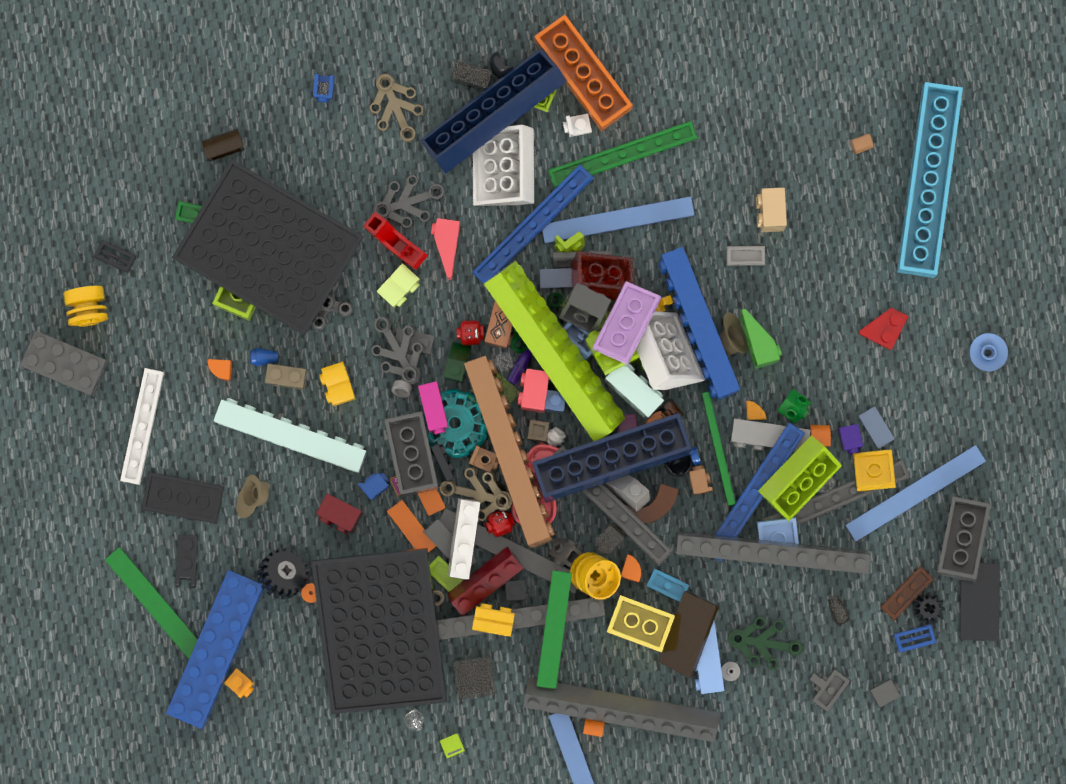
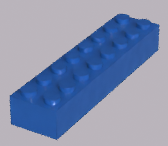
M680 247L662 254L658 267L661 274H665L667 277L665 281L666 287L669 292H673L672 300L676 310H680L679 319L681 324L688 329V334L686 335L690 345L694 344L696 349L694 354L698 363L701 362L703 368L701 371L705 380H708L710 384L708 391L711 398L715 397L716 401L738 393L740 387L684 248Z
M227 571L167 709V715L200 729L205 728L264 590L261 586L263 584L232 571Z

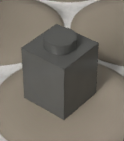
M889 679L870 689L869 692L877 707L880 708L899 698L901 690L896 681L892 682Z

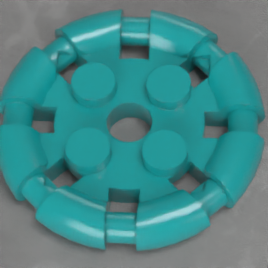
M459 389L442 391V401H446L448 404L444 409L449 428L445 429V432L435 439L432 434L434 432H429L424 413L429 444L437 441L438 445L443 444L447 455H450L451 458L468 456L470 452L475 450L476 446L481 447L488 436L476 396L468 391H459ZM457 398L464 400L463 406L456 404ZM475 408L478 414L473 416L470 410ZM458 418L461 421L460 427L452 428L450 420ZM474 424L480 425L479 432L473 431ZM469 438L471 443L465 446L462 441ZM447 441L454 443L453 448L446 447Z

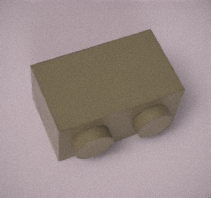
M268 364L265 383L272 386L305 390L307 370Z

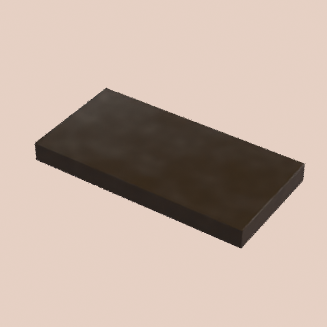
M684 591L658 662L689 678H693L719 606L689 591Z

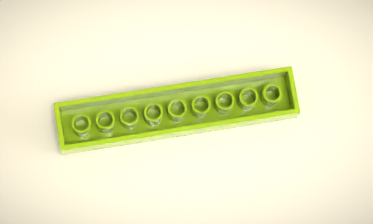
M514 261L490 278L484 285L592 440H599L610 434L625 419L623 412L612 400L611 394L603 387L600 378L594 374L588 361L580 354L579 348L573 344L567 331L559 324L556 315L550 311L545 299L536 291L535 285L527 278L523 268Z

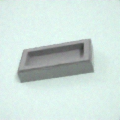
M765 246L726 247L727 266H765Z

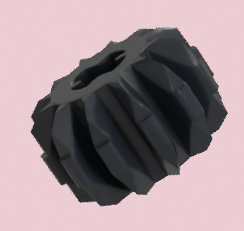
M930 592L926 593V598L923 594H920L919 598L921 601L918 599L913 601L918 605V607H912V610H918V613L913 615L914 618L921 616L919 623L924 622L926 618V625H930L931 619L934 624L938 623L936 616L943 618L939 611H945V607H939L943 600L936 602L937 594L931 599ZM925 604L928 606L932 605L931 614L924 611V608H926Z

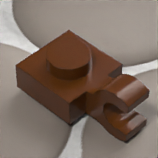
M673 400L664 405L666 410L661 414L663 418L677 413L680 414V417L684 415Z

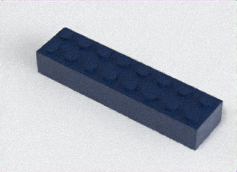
M540 48L428 133L420 142L446 174L536 104L544 100L567 82L558 66Z
M677 413L533 461L532 465L544 501L547 503L692 454V447L680 414Z

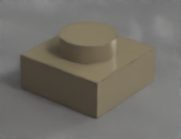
M530 420L527 439L547 442L549 422Z

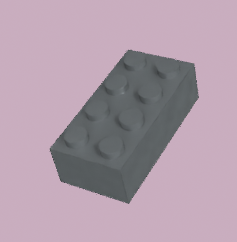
M35 331L20 366L94 397L109 362Z
M422 411L385 419L401 497L439 489Z
M952 497L937 575L976 583L991 504Z

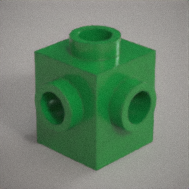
M793 389L777 411L796 424L800 418L802 420L806 418L810 412L807 408L812 402Z

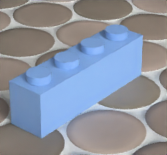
M713 622L696 668L698 679H695L696 691L700 690V694L724 691L715 622Z

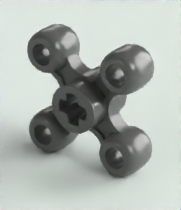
M339 280L327 298V301L330 300L329 306L325 307L323 305L312 323V327L317 331L326 328V316L329 312L336 311L343 317H348L353 313L351 303L347 301L337 302L333 297L335 290L339 287ZM347 306L349 307V310L347 312H343V307ZM318 320H321L322 325L317 326L316 322Z

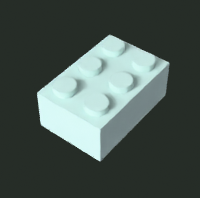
M626 364L611 372L605 378V383L644 419L648 420L663 404V395L658 390H652L648 386L649 382L642 375L638 377L634 373L635 369L630 364Z

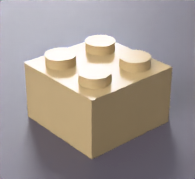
M785 188L761 189L756 197V209H760V213L757 216V228L761 227V232L784 231L787 226Z

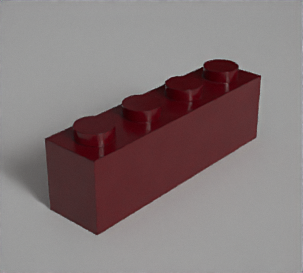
M507 546L472 573L469 579H465L448 592L447 595L450 602L463 616L520 572L523 566Z

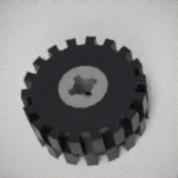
M282 547L276 551L273 550L259 564L260 569L257 571V575L261 576L258 578L259 583L263 582L261 588L263 590L267 588L269 596L272 593L274 594L273 598L278 599L280 596L281 600L287 597L292 598L306 586V582L309 580L307 575L309 568H305L307 562H303L301 560L303 556L301 554L297 556V551L294 549L289 552L290 548L282 550Z

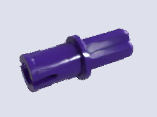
M528 348L525 352L521 353L517 362L514 361L515 365L507 378V381L513 385L518 383L522 373L527 370L526 367L533 356Z

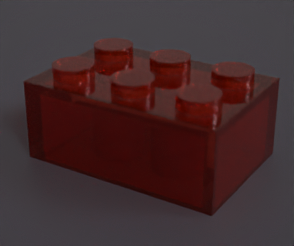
M577 251L571 262L572 290L575 284L578 283L587 286L596 293L604 294L612 301H616L626 281L634 284L633 258Z

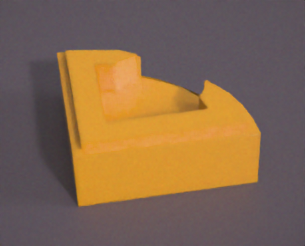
M746 401L747 420H766V414L758 404Z

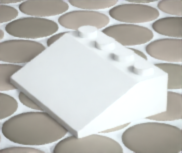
M525 125L508 126L473 153L474 206L534 204L533 128Z
M654 312L636 348L642 362V367L653 390H668L704 381V375L678 314L674 312Z

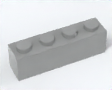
M734 418L730 443H734V447L745 448V445L753 446V450L764 451V448L772 449L786 426ZM799 428L805 434L791 455L810 437L811 430Z

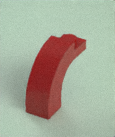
M376 212L363 225L378 242L415 270L428 256Z

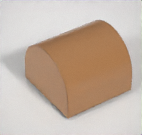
M870 134L850 140V145L855 155L874 147Z

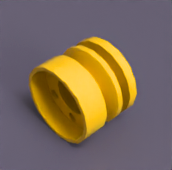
M103 286L79 287L63 293L65 306L74 307V309L66 313L68 317H73L68 319L69 326L86 327L108 320V314L101 313L106 311L107 307L97 305V303L105 300Z
M586 552L578 556L570 569V573H572L571 582L574 587L595 599L603 600L609 598L620 585L621 575L617 565L594 552Z

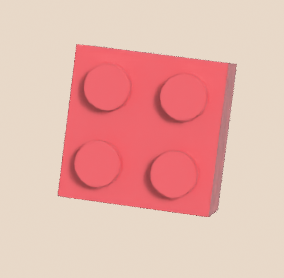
M527 369L526 373H522L521 386L524 387V390L519 392L518 405H521V410L544 413L549 377L545 371Z

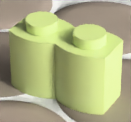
M402 263L377 290V293L393 308L396 306L401 307L407 300L405 296L409 292H415L420 286L418 283L420 279Z

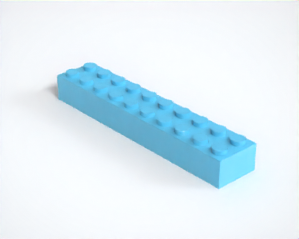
M925 82L922 86L897 273L931 278L937 276L962 99V87Z

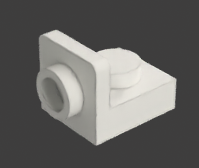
M588 114L572 117L570 115L566 116L563 127L564 132L569 133V137L592 133Z

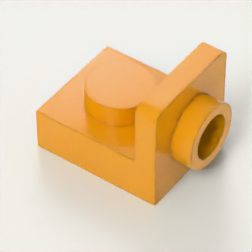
M237 668L224 682L239 698H243V696L247 698L253 692L254 688L252 686L255 684Z

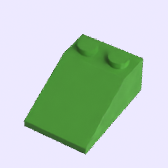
M742 309L739 316L754 368L757 369L777 363L782 355L779 344L776 345L774 339L746 309Z

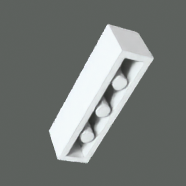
M458 498L447 572L449 577L469 579L480 502Z

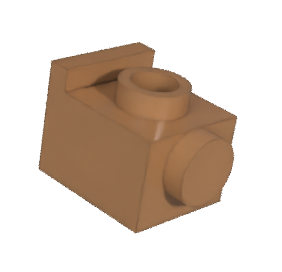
M479 446L475 447L469 465L486 472L496 471L499 464L495 453ZM482 457H488V463H483L481 461Z
M703 465L692 467V471H689L688 474L693 495L712 492V487H708V484H711L709 472L705 473Z

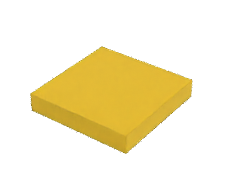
M892 450L853 453L857 491L896 488Z

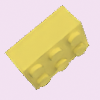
M620 595L607 633L662 652L675 615Z

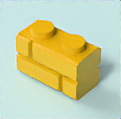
M481 603L480 607L476 606L472 630L511 637L515 613H511L512 609L500 607L499 611L492 609V605Z

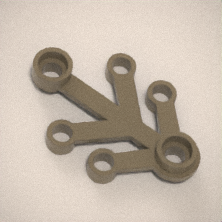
M382 74L376 80L378 93L374 102L370 105L371 112L373 114L381 112V102L385 94L389 101L381 120L377 123V127L380 131H386L389 128L388 122L394 111L401 127V139L407 143L412 142L416 136L415 130L408 126L401 108L413 112L415 116H421L424 109L419 104L414 105L396 98L393 91L405 94L407 99H413L416 96V90L412 87L407 88L395 83L394 78L389 74ZM385 80L389 82L387 87L382 86V82ZM409 90L414 91V95L408 96L407 92ZM378 105L379 110L373 111L372 107ZM420 107L422 110L421 113L417 114L414 112V109ZM385 122L387 124L386 128H380V123ZM406 132H410L412 136L410 138H406L404 134Z
M474 467L467 468L464 475L470 480L476 490L457 486L452 480L444 481L440 485V492L444 496H451L455 493L475 498L473 500L480 502V504L484 501L493 502L487 508L479 510V521L486 520L487 516L497 509H509L513 502L508 492L501 491L495 482V474L491 471L484 473L482 476L483 481L489 485L494 494L487 493L478 479L477 470ZM469 470L473 471L472 477L468 474ZM487 474L491 476V481L487 480ZM448 484L452 486L451 491L447 489ZM502 497L506 499L505 504L501 502ZM481 511L485 514L484 518L480 517Z

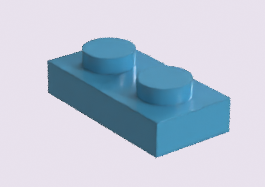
M655 568L646 585L680 602L683 592L687 591L689 587L688 584Z

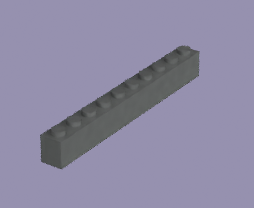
M676 531L674 547L675 553L679 555L864 574L869 572L871 556L868 551L679 531Z
M588 598L568 601L565 622L605 616L603 600ZM548 604L512 609L511 613H515L512 630L545 625ZM475 615L437 620L439 640L485 634L487 632L472 630Z
M529 677L523 704L524 708L715 742L720 713L557 683L556 689L538 687L537 679Z

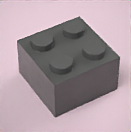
M576 283L558 318L590 333L595 331L602 321L611 299L607 298L604 294L590 290L585 285Z

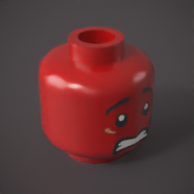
M478 320L462 321L460 328H456L457 339H461V343L465 346L479 345L481 340H484L483 325H480Z
M505 510L489 514L485 523L487 532L489 534L492 533L495 537L511 533L513 526H515L512 514Z

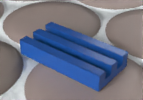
M931 624L894 634L899 653L936 643ZM926 629L929 630V633L904 640L899 639L900 636ZM931 637L930 641L904 648L901 646L904 643Z

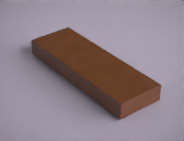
M919 566L880 608L894 621L934 578Z

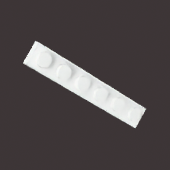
M144 369L120 481L137 485L141 483L164 372Z

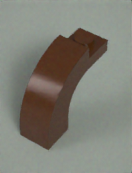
M660 484L657 496L649 506L641 508L637 513L629 506H625L644 524H649L666 515L673 506L679 489Z

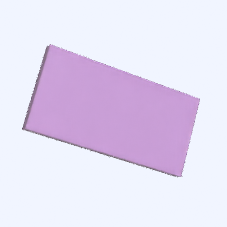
M626 281L592 347L593 350L628 365L661 300V296Z

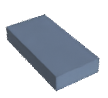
M578 268L540 269V289L574 288L575 284L578 283Z
M875 406L858 416L877 449L894 440L893 435Z

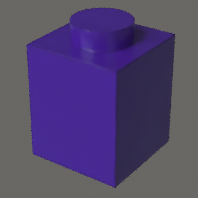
M858 424L838 428L842 451H847L848 454L859 452V448L863 447Z

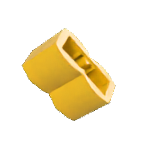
M344 362L321 369L322 374H319L322 385L326 384L328 392H325L328 403L332 402L333 406L356 400Z

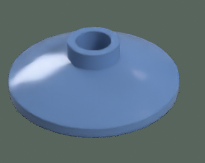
M992 333L982 334L975 338L970 346V359L980 370L987 372L995 371L1005 364L1008 357V348L1004 340L998 335ZM985 350H990L991 356H985Z

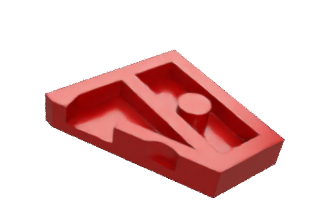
M890 308L861 329L858 334L892 350L908 316Z

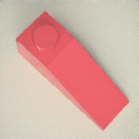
M437 218L436 223L432 224L431 234H434L447 278L452 280L460 221Z

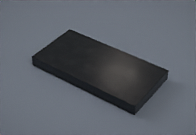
M149 472L141 510L217 524L225 486Z
M979 563L976 583L960 579L959 640L999 641L1000 564Z

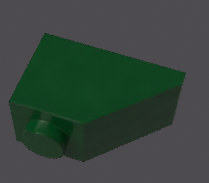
M456 342L452 343L443 375L444 379L463 383L466 371L464 363L468 362L472 346H465Z

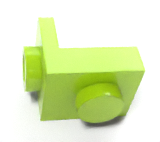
M580 231L565 242L558 235L554 237V247L557 252H580L585 246L584 235Z

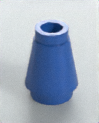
M256 347L250 350V364L255 365V367L278 363V351Z

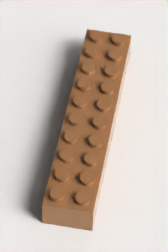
M486 356L464 363L527 544L534 548L553 541L552 536L555 533L550 522L547 523L546 517H549L546 507L540 504L539 499H542L539 488L533 484V481H536L531 468L527 467L526 463H529L528 456L524 449L521 450L520 448L523 442L520 434L514 431V427L517 426L511 413L508 414L507 410L510 409L508 400L505 398V395L502 396L501 394L504 391L502 383L498 377H495V374L498 373L492 359L489 360Z

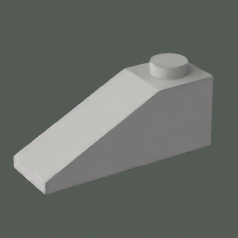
M630 475L603 484L636 513L650 501L649 490Z

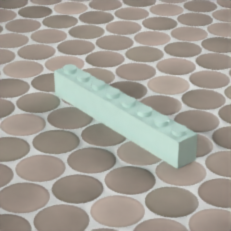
M227 398L226 401L221 399L214 418L215 423L360 473L367 451L363 450L364 446L353 443V446L346 444V440L335 436V439L327 437L328 433L317 430V433L309 431L310 427L299 423V426L291 424L292 421L281 417L278 420L273 418L274 414L263 411L261 414L255 412V407L246 404L244 407L237 405L238 401Z

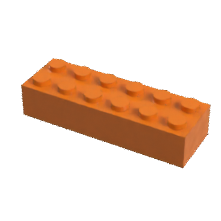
M563 15L534 36L536 45L558 66L567 80L565 82L601 132L632 110V103L566 15Z

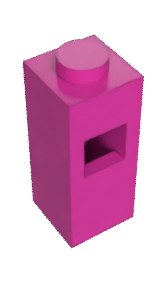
M438 382L418 386L429 432H434V435L444 433L445 429L449 428Z

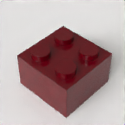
M327 493L316 514L320 516L318 520L329 526L331 523L337 525L335 529L347 535L348 532H354L363 512Z

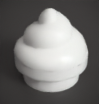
M553 427L547 433V443L551 446L562 445L566 435L559 428Z

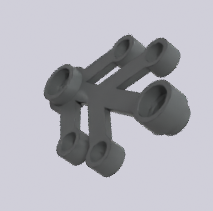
M410 175L407 178V184L399 200L390 204L394 194L400 190V184L397 181H392L389 184V190L384 200L374 205L373 213H378L384 219H392L400 223L403 228L408 229L412 226V219L410 217H402L393 211L402 209L420 218V221L428 222L431 217L430 213L411 205L431 198L440 200L444 196V189L440 184H433L429 191L409 197L413 187L418 184V178L415 175ZM415 178V184H410L409 179ZM397 184L398 189L392 190L391 185ZM435 189L440 190V194L438 196H435L433 194V191ZM385 208L386 213L380 214L379 209ZM423 213L428 214V218L426 220H423L421 218V215ZM405 219L410 220V225L405 226L403 221Z
M378 317L374 322L375 329L384 333L393 351L384 349L382 345H374L371 348V353L374 356H384L398 360L403 367L393 366L391 362L385 361L380 366L381 371L401 375L403 380L409 384L418 382L421 373L417 365L420 354L425 350L424 344L416 342L412 345L413 354L410 363L406 357L411 337L416 332L413 326H405L403 328V338L400 346L390 329V319ZM383 321L387 323L385 328L382 327ZM408 328L412 331L410 335L406 332ZM416 345L421 347L419 352L416 350ZM376 347L380 348L379 354L375 353ZM386 363L389 365L388 371L384 369ZM410 371L414 372L413 378L409 376Z

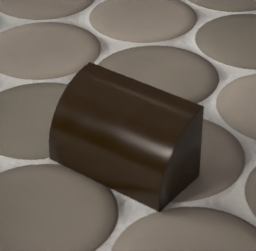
M238 129L202 141L209 162L245 150Z

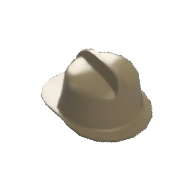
M727 312L723 317L724 330L719 335L726 355L730 356L737 352L746 353L748 346L739 320L734 314Z
M255 475L247 477L244 486L238 494L236 506L238 516L248 518L256 507L262 506L267 502L270 489L269 483L259 480Z

